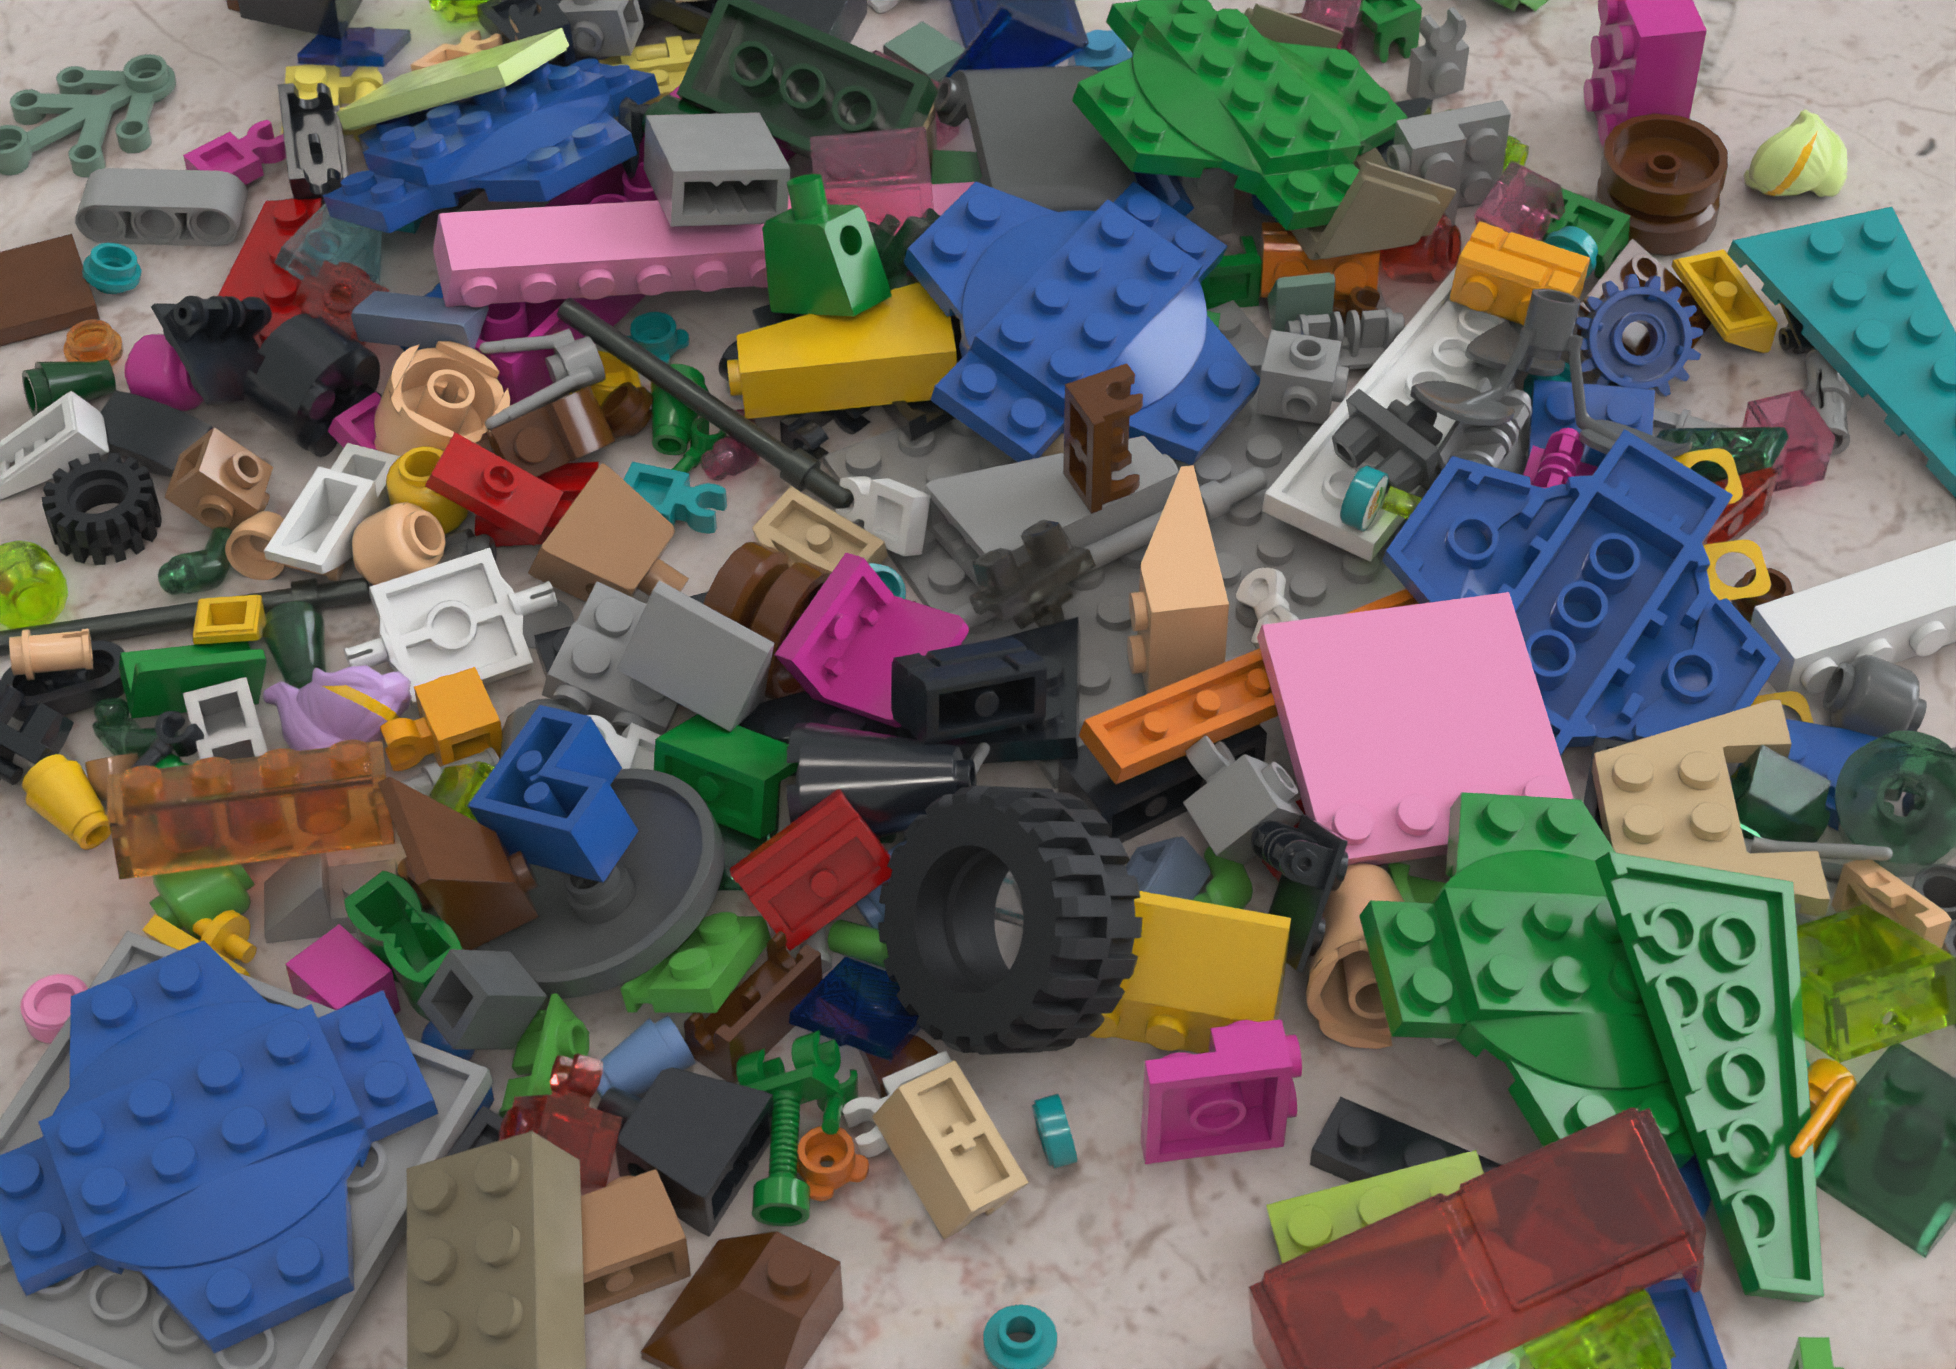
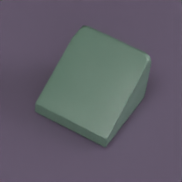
M1329 272L1278 278L1267 297L1272 330L1285 332L1286 321H1295L1298 314H1305V316L1328 314L1330 318V314L1333 312L1335 292L1334 274Z

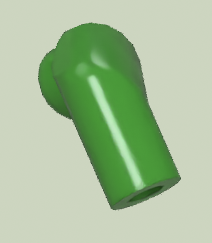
M1209 846L1204 852V859L1210 868L1213 879L1206 885V892L1198 894L1193 900L1244 909L1251 901L1253 894L1252 882L1244 865L1216 856Z
M842 919L837 920L831 926L828 933V946L832 952L885 968L883 960L889 958L886 943L879 942V929Z

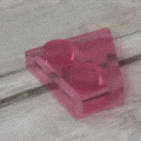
M926 127L810 137L813 174H820L822 176L828 204L858 205L864 211L866 219L882 225L887 223L918 235L917 238L935 222Z

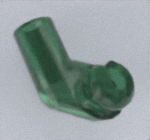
M224 527L215 528L212 530L204 550L179 554L163 564L158 571V582L161 588L168 594L177 595L180 593L205 592L219 587L224 582L231 566L226 557L225 545L233 530Z

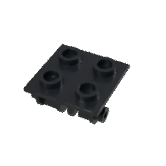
M186 296L177 304L154 303L151 308L163 328L166 340L176 350L191 377L194 389L202 396L206 405L245 404L243 386L248 369L257 375L265 359L264 356L258 353L260 347L254 337L271 321L272 312L270 307L259 297H247L240 301L233 296H212L208 299H202L199 296Z
M1304 814L1301 816L1298 828L1277 821H1266L1255 828L1251 837V846L1254 853L1282 873L1268 914L1291 918L1286 963L1302 973L1308 956H1314L1322 944L1326 929V921L1322 915L1330 892L1336 891L1340 887L1348 867V854L1345 851L1348 841Z

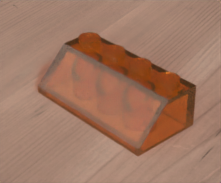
M344 740L333 744L331 747L302 751L278 748L270 750L262 756L231 760L222 757H207L191 765L159 769L153 766H137L123 773L108 775L107 814L119 880L395 844L393 821L377 783L388 777L382 740L366 743L361 740Z

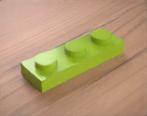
M1477 1150L1266 1205L1286 1281L1497 1226V1214Z

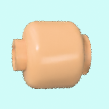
M408 502L393 504L365 518L355 528L352 538L354 565L357 571L372 585L435 566L444 555L445 534L437 518L430 512Z

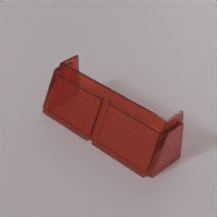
M1631 1107L1460 1184L1459 1190L1447 1196L1442 1193L1434 1195L1265 1271L1262 1281L1248 1287L1253 1344L1267 1369H1470L1680 1272L1694 1293L1700 1291L1707 1230L1651 1110L1647 1108L1639 1112L1638 1109Z

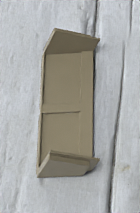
M1256 3L1253 9L1247 8L1244 13L1252 26L1262 36L1275 42L1335 49L1343 36L1341 31ZM1374 148L1363 155H1357L1354 166L1359 169V172L1328 225L1291 231L1310 260L1414 245L1421 236L1432 234L1457 191L1454 188L1391 169L1379 151Z

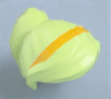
M1804 109L1789 127L1770 137L1759 147L1752 158L1749 170H1746L1743 174L1745 185L1752 190H1759L1763 194L1770 196H1793L1806 191L1814 192L1819 197L1836 196L1847 178V149L1840 137L1829 129L1817 114L1810 113Z

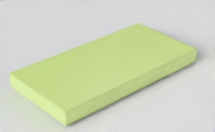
M558 28L408 72L396 77L336 113L344 130L352 131L507 87L566 51L569 44L562 28Z

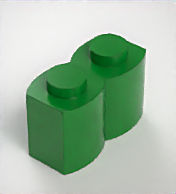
M381 871L344 899L345 909L361 943L392 970L394 981L400 983L412 1008L420 1016L431 1021L417 1002L449 950H463L455 932L447 923L425 912L417 893L408 882L398 875Z

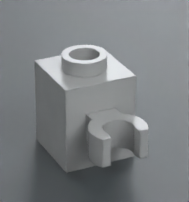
M1206 735L1185 751L1189 761L1206 780L1207 784L1186 799L1183 804L1216 856L1246 864L1256 856L1251 846V837L1258 825L1266 821H1277L1295 826L1300 822L1303 813L1293 799L1298 794L1297 786L1290 775L1278 763L1272 762L1269 764L1245 754L1235 760L1223 742L1219 741L1214 745Z

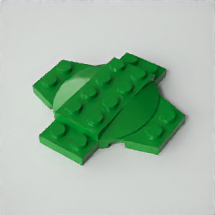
M1138 0L1112 4L1106 23L1129 48L1132 56L1123 62L1079 81L1072 102L1131 172L1200 178L1205 169H1212V167L1221 168L1237 175L1234 188L1255 194L1286 231L1328 225L1359 172V169L1354 166L1357 155H1363L1395 137L1396 121L1407 119L1408 117L1391 99L1389 93L1373 80L1362 68L1358 59L1347 50L1272 41L1262 36L1252 26L1247 16L1238 9L1224 8L1215 11L1208 0Z
M1461 792L1450 807L1446 875L1451 877V879L1441 889L1432 903L1370 900L1359 915L1391 1037L1456 1039L1476 1058L1485 1049L1494 1057L1504 1062L1515 1079L1507 1090L1554 1166L1681 1169L1694 1155V1147L1595 860L1607 852H1615V850L1581 799Z

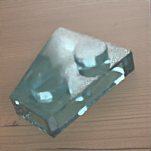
M325 203L281 247L274 263L352 314L353 309L374 291H380L382 231L330 217Z

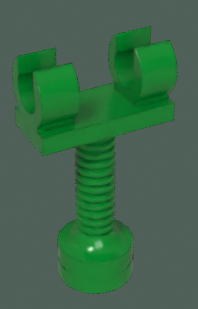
M820 1030L800 1036L794 1040L791 1056L795 1070L785 1072V1067L780 1057L763 1062L765 1048L744 1054L737 1062L736 1073L739 1085L762 1090L773 1096L769 1176L755 1183L752 1201L753 1218L766 1225L789 1227L802 1224L809 1219L810 1186L796 1177L800 1105L839 1093V1080L834 1077L841 1065V1054L836 1040L833 1039L819 1044Z

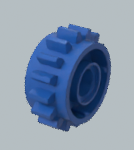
M1636 274L1625 275L1624 290H1619L1617 285L1610 280L1602 283V290L1605 296L1603 299L1600 300L1591 295L1586 296L1583 302L1590 312L1587 317H1577L1575 326L1582 330L1583 342L1581 350L1585 358L1581 361L1582 372L1592 371L1596 375L1592 384H1609L1611 386L1641 389L1653 388L1661 397H1666L1671 394L1669 380L1673 378L1686 382L1690 378L1683 366L1687 360L1700 359L1701 354L1692 349L1691 346L1693 338L1703 335V329L1691 327L1689 318L1697 311L1695 305L1682 307L1677 302L1682 289L1677 286L1666 292L1660 291L1661 277L1651 276L1645 283V286L1640 287ZM1632 322L1644 325L1650 335V343L1647 350L1639 356L1630 354L1622 343L1623 332Z

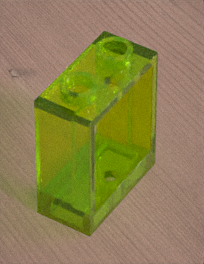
M1866 904L1797 926L1805 1040L1837 1062L1841 1063L1956 1024L1955 956ZM1818 968L1817 974L1811 970ZM1888 1012H1892L1891 1020L1887 1024H1883L1884 1016Z

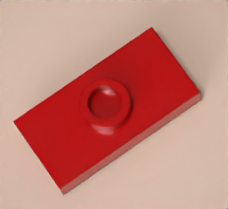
M454 432L425 484V487L535 546L563 494V491Z

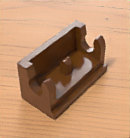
M1127 363L1065 384L1063 474L1091 514L1102 510L1103 504L1131 495L1140 486L1139 474L1127 475L1121 480L1111 479L1112 471H1119L1132 463V454L1128 450L1129 419L1131 415L1136 414L1143 406V394L1130 395L1131 385L1135 383V373Z
M782 931L777 932L767 942V960L724 1001L716 1013H711L706 1019H704L702 1013H693L684 1022V1040L694 1059L727 1082L738 1083L736 1067L742 1055L765 1048L766 1055L797 1025L795 1023L796 1020L798 1022L802 1020L800 1018L801 1015L805 1017L806 1013L810 1012L807 1010L812 1009L810 1006L815 1007L818 1004L814 1002L819 1001L820 999L818 998L821 995L824 998L821 953L806 944L797 953L795 960L786 949L787 939Z

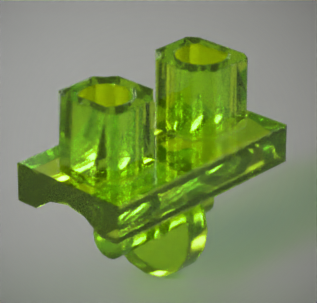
M1643 1287L1635 1289L1589 1313L1578 1304L1566 1310L1569 1323L1522 1346L1532 1369H1671L1672 1363L1670 1359L1676 1357L1652 1299Z

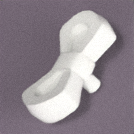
M1258 568L1247 574L1236 593V598L1242 605L1255 610L1258 622L1251 642L1257 649L1260 648L1257 636L1262 625L1299 620L1296 615L1290 612L1289 603L1284 598L1286 579L1282 572L1273 568Z

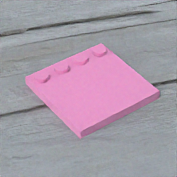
M1509 592L1261 626L1257 639L1305 814L1348 841L1345 849L1348 854V866L1358 863L1380 865L1447 855L1450 807L1461 792L1574 799Z

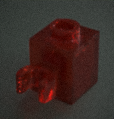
M575 1054L573 1059L557 1055L550 1075L551 1095L514 1097L513 1105L505 1114L501 1123L499 1141L533 1131L580 1160L581 1188L606 1187L622 1117L589 1107L590 1099L595 1094L601 1081L603 1061L582 1054Z

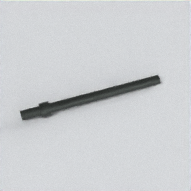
M572 298L566 299L561 304L557 312L559 319L585 337L589 336L595 344L780 470V478L800 492L808 489L835 509L848 508L854 500L852 492L839 486V481L821 470V462L801 448L793 451Z
M364 577L318 584L317 578L292 581L291 588L246 594L262 595L266 617L294 612L296 618L322 615V608L371 601L369 583ZM198 602L0 631V656L10 655L9 638L22 636V630L27 629L30 630L31 635L89 629L91 641H105L193 628Z

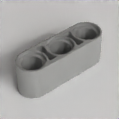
M98 169L92 172L87 179L75 216V224L85 237L100 243L223 246L232 242L237 236L247 200V189L238 177L222 171Z

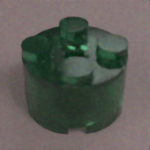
M1905 730L1882 735V737L1867 743L1863 747L1861 746L1851 754L1840 771L1835 791L1836 822L1843 844L1890 848L1893 855L1889 860L1873 861L1896 877H1914L1926 866L1947 864L1956 856V753L1954 750L1934 736ZM1902 792L1915 795L1914 806L1921 809V811L1910 810L1907 817L1897 816L1894 814V805L1887 802V800L1897 802L1901 798Z

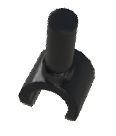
M177 711L164 712L159 716L155 725V732L158 738L121 775V778L127 785L134 787L156 764L164 760L170 753L179 757H188L198 751L195 741L204 739L202 730L194 723L189 725L180 736L174 737L175 733L185 724V719Z

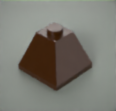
M390 776L377 782L417 885L442 921L447 923L455 932L463 950H472L539 917L529 894V891L539 887L530 864L521 850L510 855L495 831Z
M778 1231L719 1239L641 1350V1357L643 1360L661 1369H804L844 1308L841 1262Z

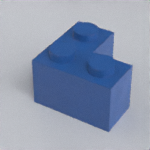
M543 705L538 706L467 805L478 823L497 833L510 855L521 850L529 864L604 883L639 831L610 786L622 767L592 718L587 715Z

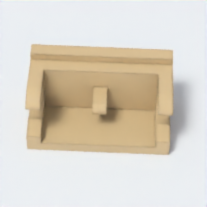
M956 1060L899 1086L872 1116L943 1239L960 1232L981 1213L984 1212L986 1216L991 1215L1002 1207L1018 1190L1024 1188L1029 1183Z

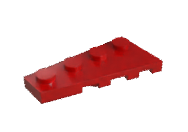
M291 198L285 200H266L218 296L222 297L233 296L240 301L247 297H259L270 307L272 312L271 321L254 337L259 347L262 346L263 342L276 328L288 319L305 313L313 317L325 221L322 199Z

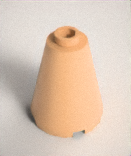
M1358 863L1347 867L1346 875L1340 887L1336 891L1330 892L1322 915L1326 921L1325 934L1320 948L1312 956L1306 984V1001L1309 1012L1319 1022V1029L1328 1038L1350 1047L1380 1049L1392 1046V1040L1359 915L1370 900L1405 901L1387 871L1373 864Z

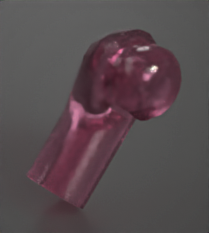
M744 409L735 410L745 417ZM756 418L748 419L757 425ZM728 435L715 442L712 450L704 452L701 457V466L710 479L722 481L727 475L737 476L751 469L758 463L760 456Z

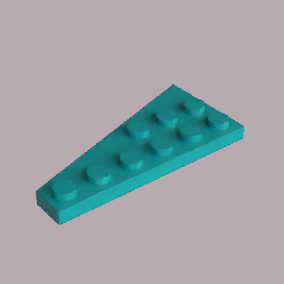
M1893 207L1732 240L1727 255L1740 268L1747 265L1764 283L1761 291L1775 306L1783 303L1802 323L1803 330L1801 334L1862 398L1869 395L1887 414L1884 422L1898 437L1906 434L1928 458L1926 467L1956 498V331Z

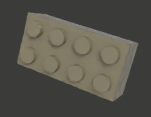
M531 1131L407 1168V1369H586L579 1159Z

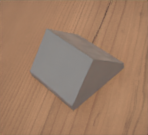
M658 581L652 590L617 670L731 732L757 708L765 696L774 642L671 586Z

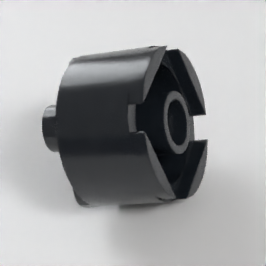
M307 313L299 314L282 323L263 342L258 353L264 356L265 359L257 375L248 369L243 386L245 404L252 412L304 450L310 451L317 457H324L331 453L338 443L328 432L333 419L374 392H377L380 378V363L378 357L371 350L324 317L318 315V318L314 319Z

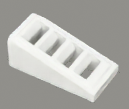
M70 391L0 441V500L52 479V474L59 468L69 472L68 462L76 458L84 465L90 463L88 454L99 453L101 457L109 452L103 415L73 391ZM15 461V465L10 467L9 463Z

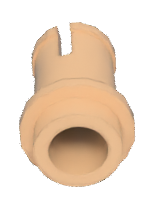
M27 629L22 630V636L9 638L13 675L26 674L27 680H34L35 673L84 668L86 670L93 669L89 629L31 635L30 630Z

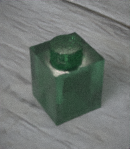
M1761 745L1730 776L1743 838L1753 840L1754 836L1775 841L1816 843L1824 833L1830 819V811L1825 808L1831 783L1827 778L1764 745Z

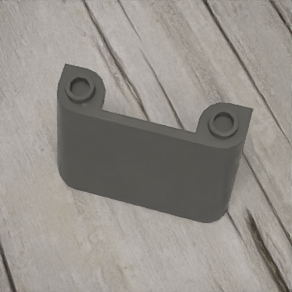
M1082 65L959 70L953 73L950 78H944L937 88L939 92L935 98L934 107L937 110L941 123L955 128L961 125L966 118L969 119L982 177L979 180L981 184L1050 210L1063 212L1076 210L1097 211L1107 199L1114 202L1133 182L1137 183L1135 173L1130 171L1072 102L1078 82L1099 73V71Z

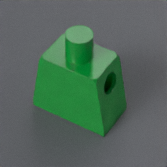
M820 174L802 175L787 181L786 184L792 208L766 220L762 228L771 312L854 317L892 297L891 289L864 211L858 205L828 204Z

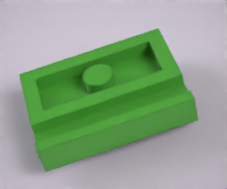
M719 912L704 917L692 934L673 953L647 972L626 982L620 990L627 1012L636 1013L643 1004H652L655 1013H716L771 939L766 920L763 916H737L732 912Z

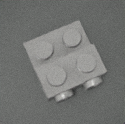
M1503 100L1396 121L1394 145L1389 146L1387 150L1388 166L1391 169L1445 185L1457 191L1435 229L1455 225L1458 208L1498 201L1511 113Z
M596 582L577 621L573 622L547 674L542 695L565 704L569 709L578 714L597 715L606 719L614 727L616 734L620 736L631 723L659 735L666 733L680 704L617 670L646 603L600 582Z

